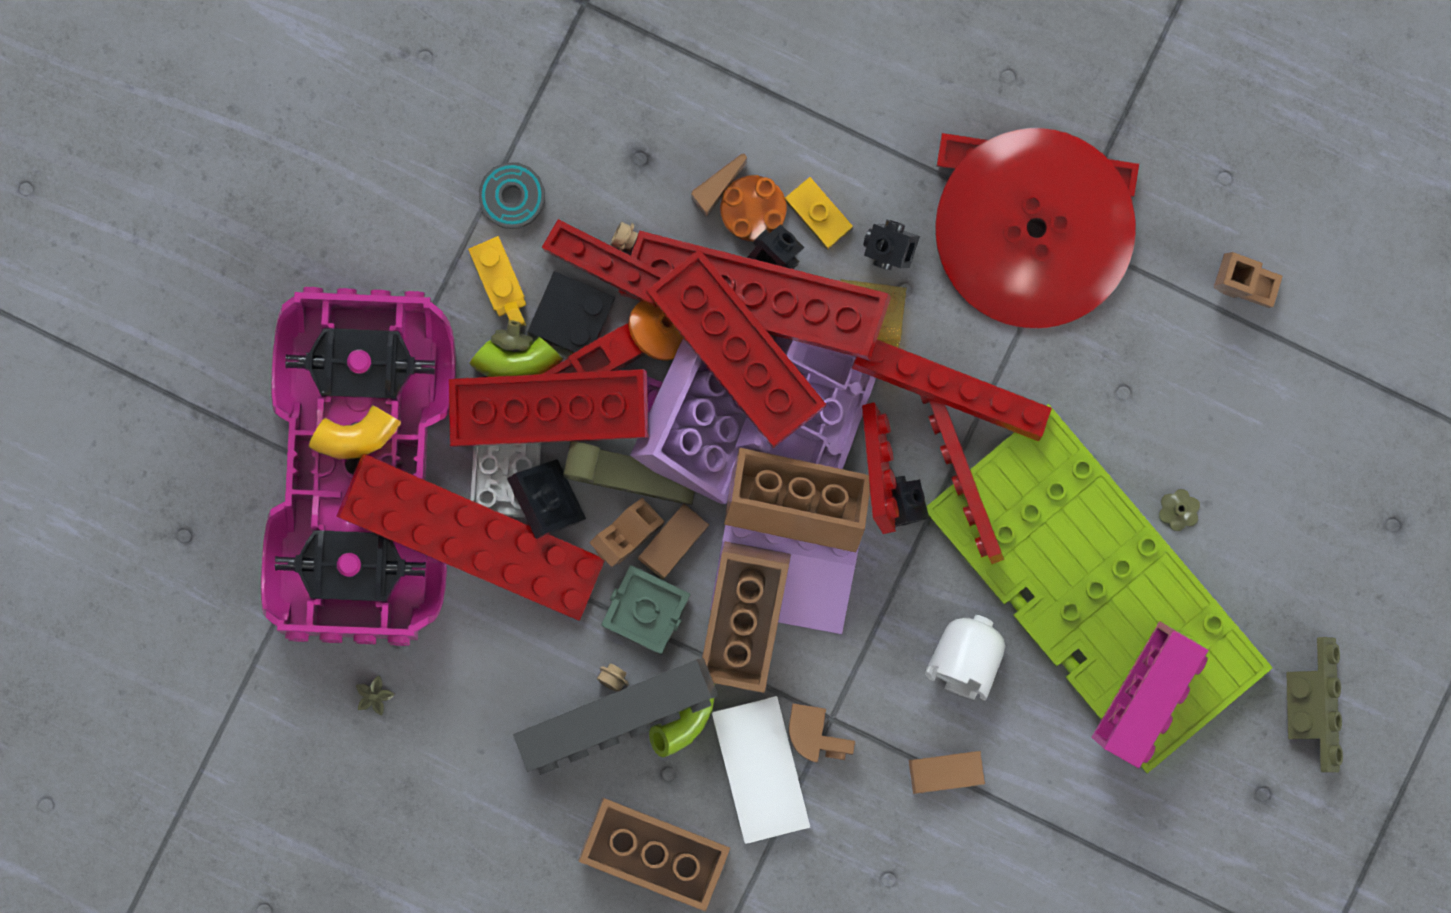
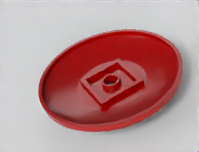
M1027 128L1003 133L991 138L970 152L959 163L948 179L939 200L935 221V236L938 254L946 275L958 293L971 306L984 315L1004 324L1023 328H1048L1066 324L1083 317L1102 304L1111 295L1123 278L1130 263L1136 236V220L1128 188L1118 170L1103 153L1086 141L1065 132L1044 128ZM1033 218L1041 219L1046 225V231L1040 238H1034L1027 232V224Z

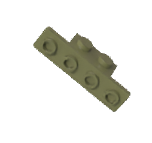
M1318 637V671L1286 672L1288 739H1320L1321 772L1334 773L1340 771V765L1343 762V750L1339 745L1342 716L1338 711L1341 682L1337 678L1340 649L1336 644V638Z

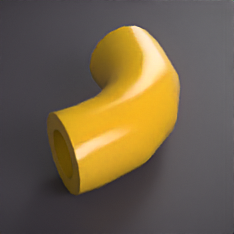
M373 405L367 415L354 425L343 426L324 418L314 432L309 448L336 459L361 458L362 454L368 455L382 448L397 431L401 421Z

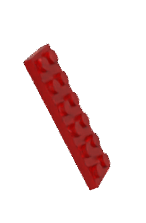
M700 249L646 290L649 297L772 448H775L826 407L823 399Z
M647 370L449 379L450 446L649 438Z

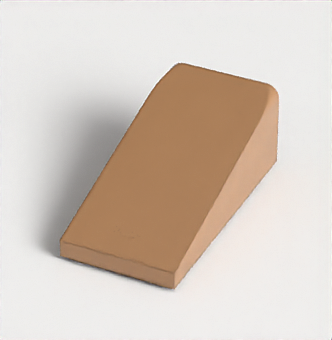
M740 154L692 191L691 199L705 217L710 214L725 190L746 165L747 156L745 154Z

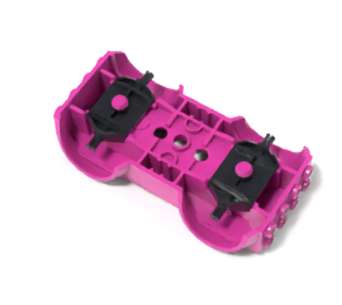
M303 287V292H295L294 296L281 306L273 345L271 398L274 413L289 422L285 502L270 510L266 522L261 564V605L264 616L277 626V631L285 635V639H288V641L308 642L309 636H319V640H322L324 643H342L343 637H352L356 644L375 645L377 638L388 639L390 645L410 646V640H418V631L435 621L440 613L445 594L447 564L336 517L353 478V474L346 470L348 459H336L309 448L310 440L324 418L343 426L360 422L373 405L400 420L401 424L382 448L368 454V456L426 480L428 427L441 421L449 413V379H456V351L449 320L443 311L432 303L430 297H425L424 292L406 291L404 296H391V291L371 290V295H359L356 289L339 288L337 289V294L323 293V288Z

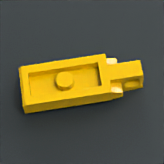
M499 236L468 248L494 311H497L499 317L507 314L510 321L520 322L521 327L526 325L519 308L526 306L525 296Z

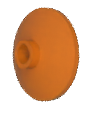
M640 301L632 309L629 316V330L638 348L646 355L657 360L668 361L674 359L684 338L658 307L655 308L643 301Z

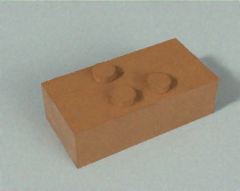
M739 448L731 475L724 525L856 553L865 531L870 493L869 475Z
M724 542L702 656L713 683L765 693L791 554Z
M602 797L578 861L706 912L730 847Z

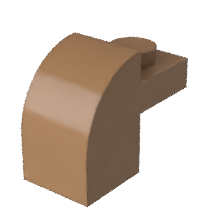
M1230 252L1223 255L1214 288L1227 296L1239 297L1261 306L1272 308L1274 307L1283 276L1263 269V263Z
M642 497L628 507L610 526L598 533L589 543L594 547L598 556L613 567L628 558L665 521Z
M792 704L789 738L798 754L815 763H818L820 750L826 751L825 757L845 760L846 754L853 755L855 741L822 736L826 713L825 708Z

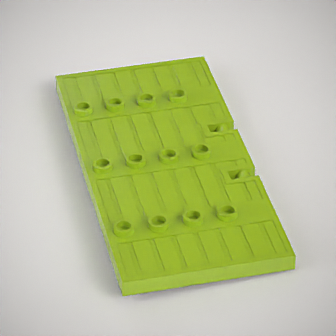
M1053 408L1039 442L1014 432L970 469L1004 560L991 564L988 555L981 557L975 542V538L980 537L976 525L969 526L963 507L969 506L964 494L958 496L954 484L926 506L929 517L1003 605L1009 601L1017 610L1013 615L1014 618L1056 667L1062 664L1069 674L1065 678L1101 720L1159 621L1209 650L1206 654L1208 660L1200 674H1194L1188 685L1190 686V692L1182 704L1177 703L1171 714L1173 720L1170 727L1164 734L1160 733L1153 745L1156 748L1153 756L1147 763L1143 762L1140 766L1146 774L1273 669ZM1025 587L1034 596L1028 603L1019 593ZM1077 649L1086 658L1081 664L1071 655Z

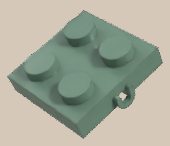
M630 565L619 589L615 588L610 597L612 603L601 626L662 655L673 631L677 632L682 621L680 616L691 594Z

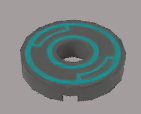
M518 162L503 163L493 167L484 176L479 187V203L484 215L494 224L505 229H519L531 224L542 211L545 204V189L540 177L530 167ZM515 187L521 191V199L518 203L507 204L503 200V192L507 188Z

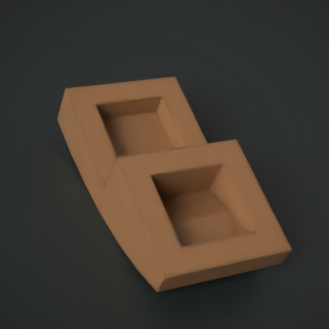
M683 504L638 557V560L664 580L684 557L686 552L706 531L709 524Z
M981 751L908 760L913 794L985 784Z

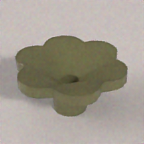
M511 320L508 321L507 330L500 329L495 331V334L491 336V342L499 344L501 348L506 350H527L529 345H532L533 338L524 335L520 331V322Z
M1178 489L1174 494H1165L1162 497L1161 505L1163 508L1159 512V518L1162 522L1169 523L1172 530L1181 531L1185 526L1191 527L1197 523L1198 515L1196 512L1200 508V502L1198 499L1190 497L1188 491ZM1179 506L1183 507V512L1178 510Z

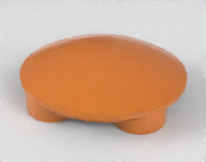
M758 175L744 176L731 183L725 190L720 204V213L726 228L734 236L752 242L765 229L771 233L780 224L782 225L787 211L786 200L781 189L770 178Z

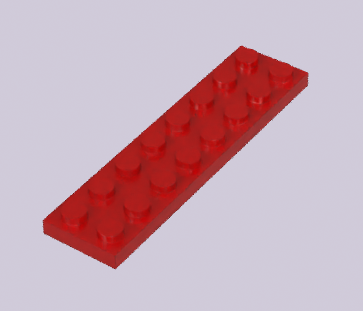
M639 230L631 253L632 257L667 274L700 249L770 335L871 360L891 299L888 293ZM621 290L618 291L621 296L639 300Z
M362 454L336 517L578 621L582 617L605 562L599 556L552 535L536 539L529 525L366 454Z

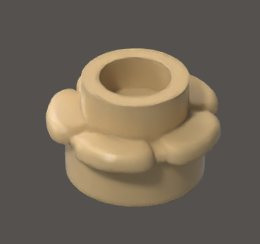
M621 221L610 245L622 252L624 249L630 251L638 236V233L633 231L634 224L628 225Z
M611 663L607 668L604 666L599 668L601 672L597 680L607 688L618 692L622 690L624 685H629L628 681L624 679L627 673Z

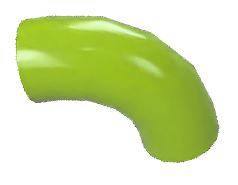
M540 337L529 346V349L518 352L507 351L492 343L490 339L479 349L469 364L486 377L538 375L558 365L563 358Z
M714 698L710 699L712 706L695 713H692L691 708L679 712L680 719L663 726L661 723L652 726L649 731V739L655 753L659 757L664 758L691 744L704 729L713 710Z

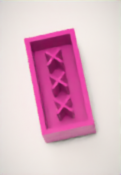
M1159 621L1091 738L1105 750L1137 768H1140L1143 762L1147 763L1154 754L1156 746L1153 744L1160 733L1164 734L1170 727L1173 720L1171 714L1177 703L1182 704L1190 692V686L1188 685L1194 674L1198 675L1204 669L1208 660L1206 654L1209 650Z

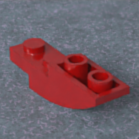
M628 322L568 356V359L543 374L618 371L644 356L645 353L633 341Z

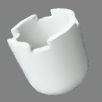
M975 615L974 619L960 618L953 620L946 627L925 671L926 677L931 681H935L937 676L947 682L945 689L974 700L976 695L980 694V698L985 701L1004 655L1005 642L1003 637L992 627L993 622L983 616Z

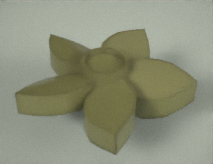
M380 675L371 682L370 686L366 684L356 685L358 693L364 696L359 702L358 710H366L372 705L373 710L377 714L383 715L384 704L382 701L390 700L395 693L390 690H381L383 682Z

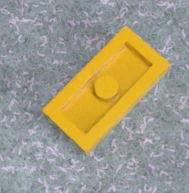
M811 177L807 178L785 197L788 205L827 250L853 229L852 224Z

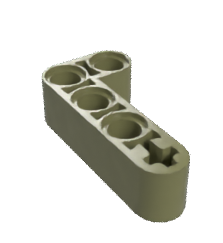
M570 442L563 473L565 478L686 505L693 504L695 491L653 472L633 457L604 451L597 446L586 443Z

